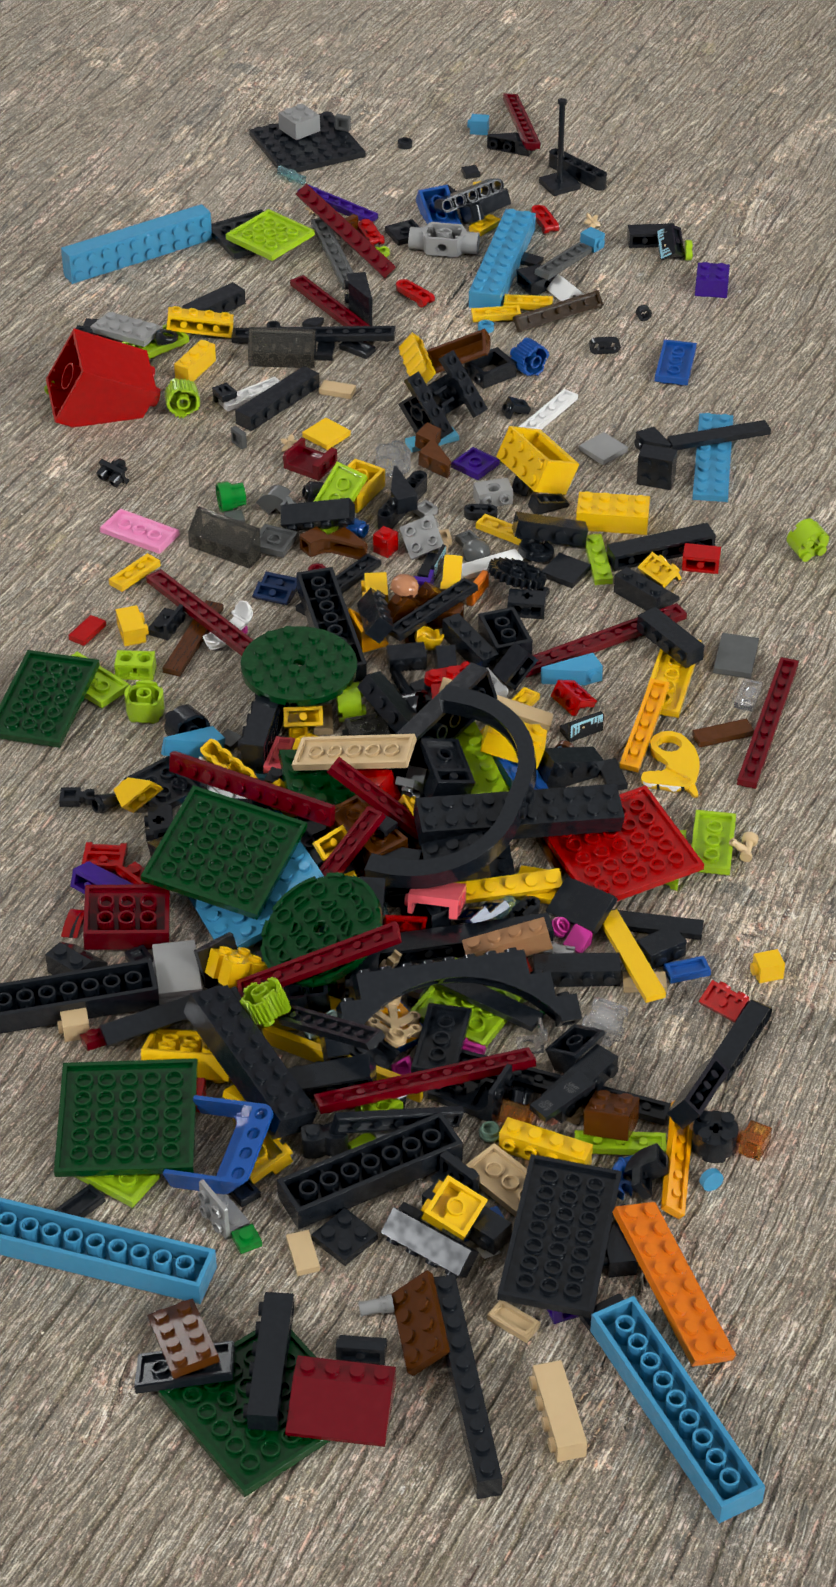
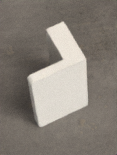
M559 274L556 275L547 287V290L560 301L570 299L574 295L580 296L584 294Z

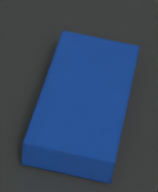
M704 956L665 963L663 965V970L670 984L711 976V969Z

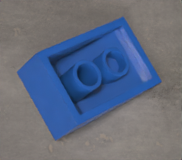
M448 185L418 190L416 203L420 214L427 224L430 222L461 224L457 210L449 213H439L434 208V203L437 199L451 194Z

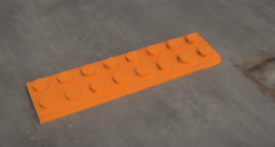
M655 1202L615 1206L612 1213L691 1367L732 1361L736 1354Z

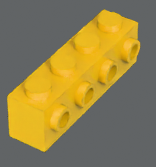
M168 307L166 329L176 332L231 338L234 315L228 312L216 313L211 310L199 311L195 308Z
M507 1117L499 1132V1147L510 1155L530 1160V1156L533 1154L591 1165L593 1144Z

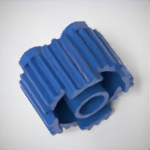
M528 337L524 338L522 342L517 344V347H513L510 351L511 358L517 362L516 369L527 376H538V374H541L544 371L543 365L546 364V358L548 359V356H550L548 349Z

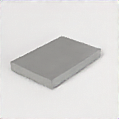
M195 940L152 944L159 999L187 996L190 993L202 991L199 967L194 954V950H196Z

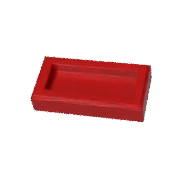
M90 615L69 634V640L85 646L106 627V621Z

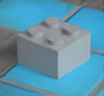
M297 104L292 108L278 112L279 129L295 140L320 131V115L304 104Z

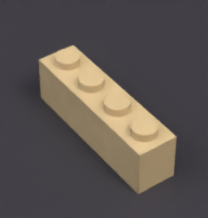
M562 1360L533 1365L532 1376H529L531 1391H536L535 1404L537 1411H542L543 1414L541 1423L543 1431L548 1432L550 1437L547 1439L550 1453L555 1454L557 1462L586 1457L587 1440Z

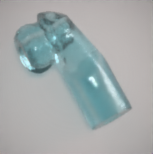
M509 895L503 898L510 907L495 916L497 919H504L517 904L513 896Z

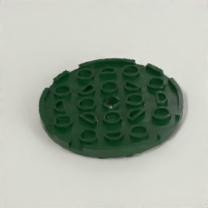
M285 626L284 628L267 631L253 640L246 647L241 657V675L248 688L256 695L266 696L270 698V702L282 705L288 702L297 703V706H309L330 701L343 694V690L347 686L350 687L356 678L357 658L352 647L334 633L314 627Z
M333 872L327 873V876L319 878L313 876L286 892L273 906V913L269 920H265L262 928L261 953L268 968L378 928L382 926V908L379 899L365 881L354 875L352 877L343 873ZM325 926L324 933H317L320 927ZM367 956L295 983L308 988L330 984L352 972Z

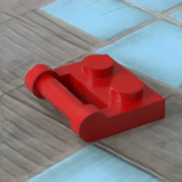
M86 842L82 864L89 861L109 872H116V865L118 863L123 866L125 864L128 844L109 845Z

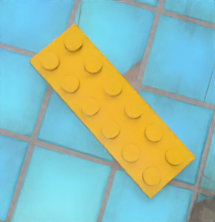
M661 648L650 680L656 679L670 682L660 715L679 718L696 664L685 668Z

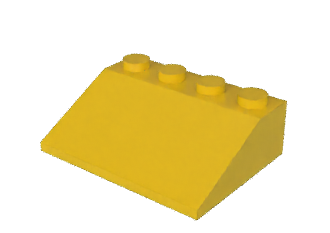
M163 1028L151 1032L141 1049V1060L197 1059L198 1078L213 1080L214 1083H225L230 1080L197 1031Z

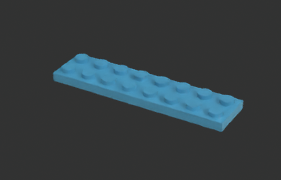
M699 413L698 431L733 425L734 415ZM732 441L697 447L692 500L728 502Z

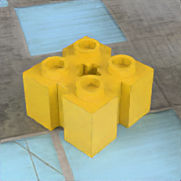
M220 946V949H210L205 973L213 979H218V982L223 986L228 985L229 988L236 986L238 988L237 980L268 969V967L261 960V957L251 954L247 948L238 947V950H232L229 947Z

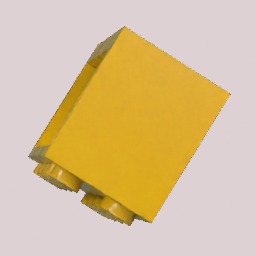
M509 426L496 455L501 462L534 492L566 495L580 465L541 429Z

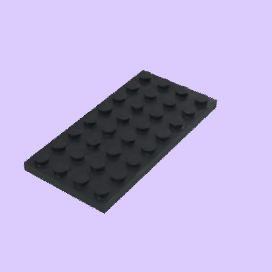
M531 1154L498 1289L497 1300L591 1318L595 1309L613 1220L612 1212L616 1205L622 1171Z

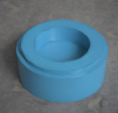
M481 320L478 323V331L485 328L488 333L494 331V323L490 320Z
M711 1168L703 1172L699 1182L704 1190L713 1191L720 1187L724 1177L718 1169Z

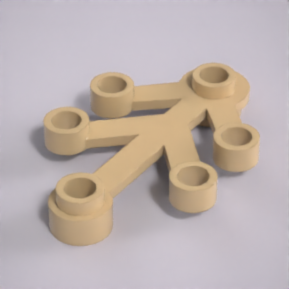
M401 997L385 1006L388 1008V1016L379 1010L365 1024L381 1029L385 1035V1040L393 1047L405 1045L407 1038L410 1036L420 1037L422 1029L418 1025L421 1015L416 1011H410L407 1015L398 1019L397 1006L400 1004ZM379 1020L388 1025L390 1029L381 1024ZM410 1024L409 1028L403 1030L400 1028L402 1026Z

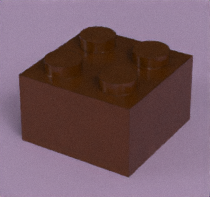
M607 1090L595 1091L584 1109L583 1134L628 1141L639 1120V1097H634L628 1093L614 1094Z

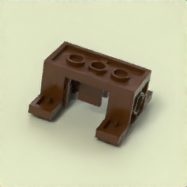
M358 795L336 805L335 824L330 827L326 826V834L341 825L348 832L367 806H372ZM397 828L385 838L373 833L359 851V854L362 855L363 869L355 872L357 877H366L364 869L371 853L385 855L401 847L420 849L412 842L408 846V838Z

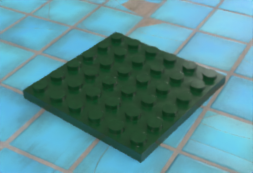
M193 785L140 876L141 881L257 920L307 829V822Z
M197 1059L63 1063L54 1164L55 1177L162 1174L164 1169L194 1173L196 1104L193 1101V1097L197 1095Z
M255 1330L235 1342L233 1380L158 1391L160 1399L243 1497L251 1494L330 1442L329 1440L287 1436L285 1434L297 1356L316 1357L293 1331L291 1332L278 1431L248 1429L247 1419H243L244 1403L249 1402V1398H246L247 1382H252V1377H249L250 1362H255V1356H252L253 1341H258V1336H255Z

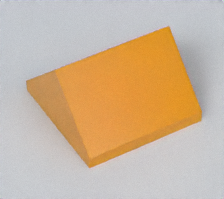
M351 608L348 609L363 653L385 647L389 644L386 638L379 644L366 635L360 614Z

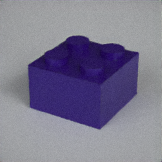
M698 262L695 296L727 298L730 265L725 263Z

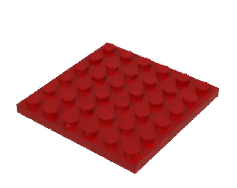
M646 785L620 794L625 816L621 831L543 837L570 878L614 895L618 899L617 901L704 870V863Z

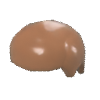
M400 574L392 580L390 590L399 596L415 597L418 594L419 584L415 577L409 574Z

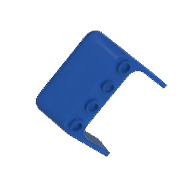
M194 1095L193 1101L200 1113L232 1117L237 1121L216 1176L164 1169L162 1174L173 1188L200 1191L199 1181L204 1180L215 1194L231 1193L248 1181L272 1121L273 1111L266 1104Z

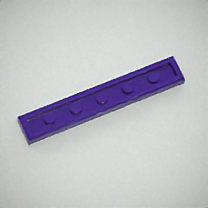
M309 185L339 213L347 216L355 214L358 216L359 221L369 219L373 222L378 219V213Z

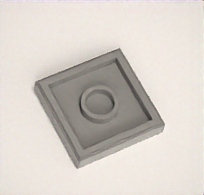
M603 432L579 445V451L598 463L605 465L628 452V447Z

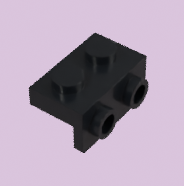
M447 1150L440 1155V1170L431 1176V1182L435 1183L439 1178L445 1180L447 1175L479 1194L480 1175L477 1171L465 1165L456 1155H452Z

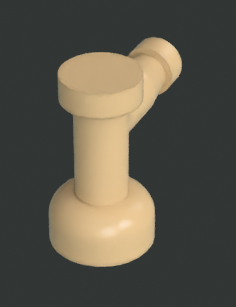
M745 832L742 836V843L733 837L729 844L741 852V861L750 862L752 860V847L757 845L759 837L753 832Z

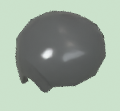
M470 539L463 545L462 551L467 562L490 556V547L483 539Z

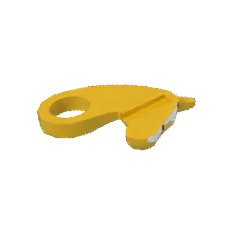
M662 731L655 734L650 740V753L657 761L665 764L666 768L662 771L643 772L641 776L643 786L646 785L650 789H659L672 793L686 791L692 797L697 798L698 790L695 783L699 775L700 762L696 748L681 733ZM663 743H673L678 745L680 749L664 751L658 746Z

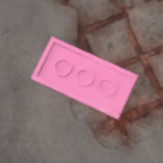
M119 509L100 527L101 533L158 554L180 535L178 529L123 509Z

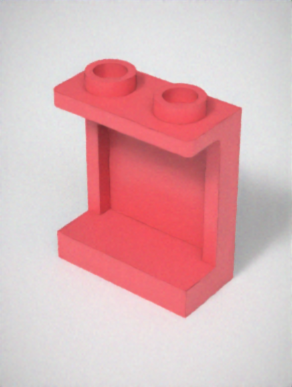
M450 883L431 888L409 889V893H406L404 905L408 906L407 913L412 914L417 903L449 907V919L457 920L466 903V884Z

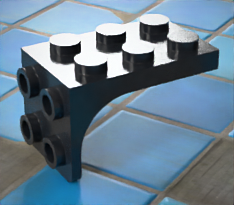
M507 1063L497 1080L486 1077L481 1080L477 1079L464 1082L463 1084L442 1087L441 1089H432L427 1093L428 1099L445 1106H463L464 1113L484 1121H494L496 1116L501 1115L505 1102L510 1101L509 1097L514 1079L512 1065Z

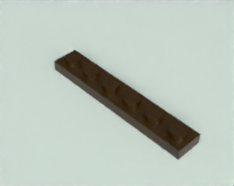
M599 290L516 315L513 317V321L519 333L602 307L604 304Z

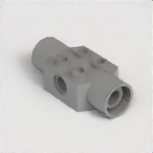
M430 222L423 228L410 227L409 249L424 250L426 255L447 256L449 258L458 257L461 254L478 255L480 233L467 232L462 224Z

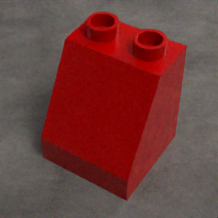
M74 328L46 377L54 421L70 427H81L143 418L150 406L155 407L158 404L161 394L160 388L155 385V367L150 365L147 350Z

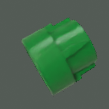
M228 481L216 483V497L221 513L233 511V508L247 504L246 492L242 482L234 484Z

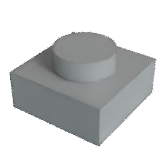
M424 500L418 504V509L414 510L413 513L423 518L430 514H437L438 507L428 500Z

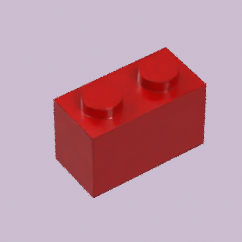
M685 543L682 571L718 574L721 547Z

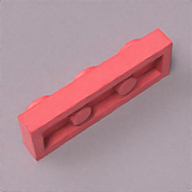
M276 736L264 763L263 773H268L271 767L281 769L278 756L279 750H292L295 738Z

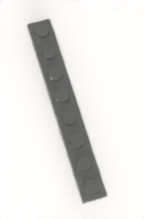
M320 218L311 219V226L315 230V234L342 289H344L346 273L354 272L333 230Z

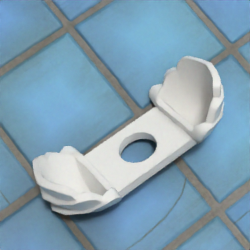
M240 600L235 609L232 610L234 617L229 622L240 630L249 624L253 611L247 601ZM211 632L203 636L210 650L219 649L227 645Z

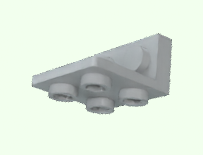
M433 514L399 527L412 560L438 550L444 544L438 529V520Z
M204 1180L199 1181L200 1191H198V1196L201 1201L199 1210L205 1219L208 1218L212 1222V1226L217 1234L221 1233L228 1240L232 1238V1231L250 1225V1221L227 1194L216 1195Z

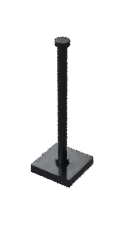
M565 98L558 99L557 172L539 177V183L553 196L580 189V183L566 170H563L565 105L567 104V99Z

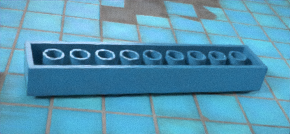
M200 204L62 247L64 276L74 284L212 240L211 212Z
M505 209L470 287L469 308L503 306L504 296L508 294L517 274V269L520 267L523 253L526 252L535 232L536 213Z
M0 1198V1255L185 1301L193 1298L197 1304L202 1303L217 1268L215 1249Z
M635 1296L593 1313L591 1316L590 1332L717 1522L722 1523L763 1503L765 1485Z

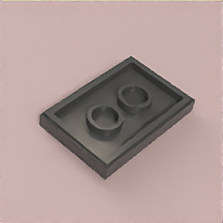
M722 633L713 673L751 679L759 638Z

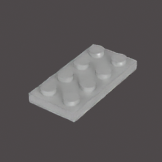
M108 312L91 325L90 328L93 330V333L145 347L155 339L158 330L163 329V326L126 315L116 314L115 312Z

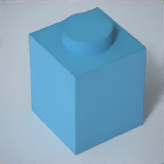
M472 114L471 119H468L467 128H470V134L488 135L489 115Z
M589 227L580 233V242L593 248L592 252L595 253L604 248L605 233Z

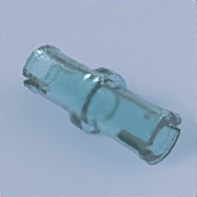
M282 165L278 167V175L286 177L289 181H295L300 185L306 183L307 177L297 173L296 170H290Z

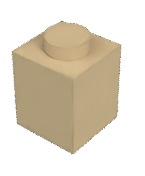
M80 1008L60 1012L61 1021H57L59 1034L64 1035L65 1042L81 1040L80 1034L90 1030L87 1009Z

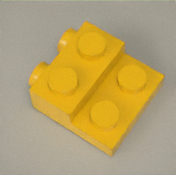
M268 1132L249 1177L253 1184L270 1172L276 1175L294 1162L291 1158L293 1152L285 1142L282 1145L279 1141L281 1138L272 1139Z
M447 1175L444 1182L439 1180L432 1192L435 1193L432 1200L428 1198L421 1208V1211L424 1212L421 1219L440 1231L444 1228L464 1240L488 1199Z

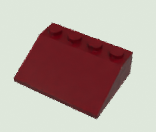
M151 884L85 885L84 950L133 949L143 944L146 949H152V944L170 943V891Z
M298 1355L293 1375L285 1434L287 1436L385 1447L396 1388V1367Z

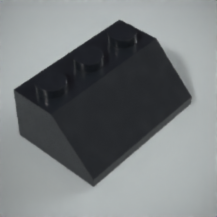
M628 567L615 574L614 593L645 611L653 607L662 609L680 600L678 595Z

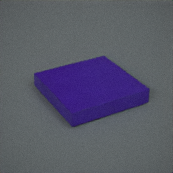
M475 447L470 448L451 462V468L476 480L481 479L500 465L498 458Z

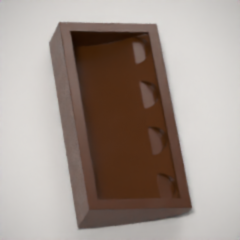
M484 328L428 349V357L437 374L445 371L439 358L452 350L456 353L461 364L488 355L491 338Z

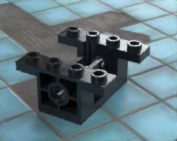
M454 350L439 358L447 374L427 385L419 371L404 380L412 395L398 405L415 433L428 422L441 429L442 439L454 431L445 416L447 413L465 404L472 417L475 418L488 409Z

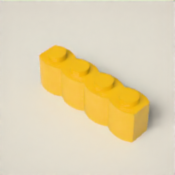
M412 332L400 344L399 354L404 360L403 364L407 368L406 372L408 375L412 376L419 371L427 384L436 372L428 357L423 340Z
M209 739L200 748L201 753L208 762L258 779L251 768L244 766L240 759L233 757L231 752L222 748L218 741Z

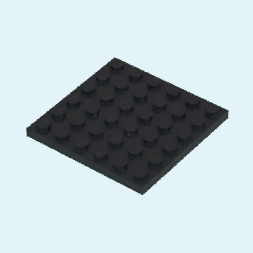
M331 111L319 114V132L298 140L280 130L279 123H272L268 126L255 127L249 130V135L282 176L366 157V151L349 132L335 129V116Z

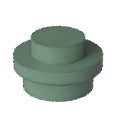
M486 1121L479 1128V1137L485 1142H496L499 1140L501 1128L494 1121Z

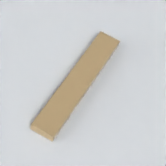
M443 677L439 692L443 688H445V686L448 685L452 681V679ZM497 695V700L514 711L522 721L527 724H540L543 729L549 731L553 713Z

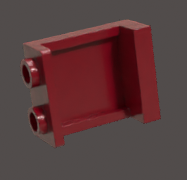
M302 437L285 451L282 457L284 469L317 481L322 479L338 462L337 449L331 447L326 453L306 447L305 438Z

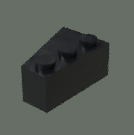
M594 747L545 748L537 770L548 788H562L598 777L604 760Z

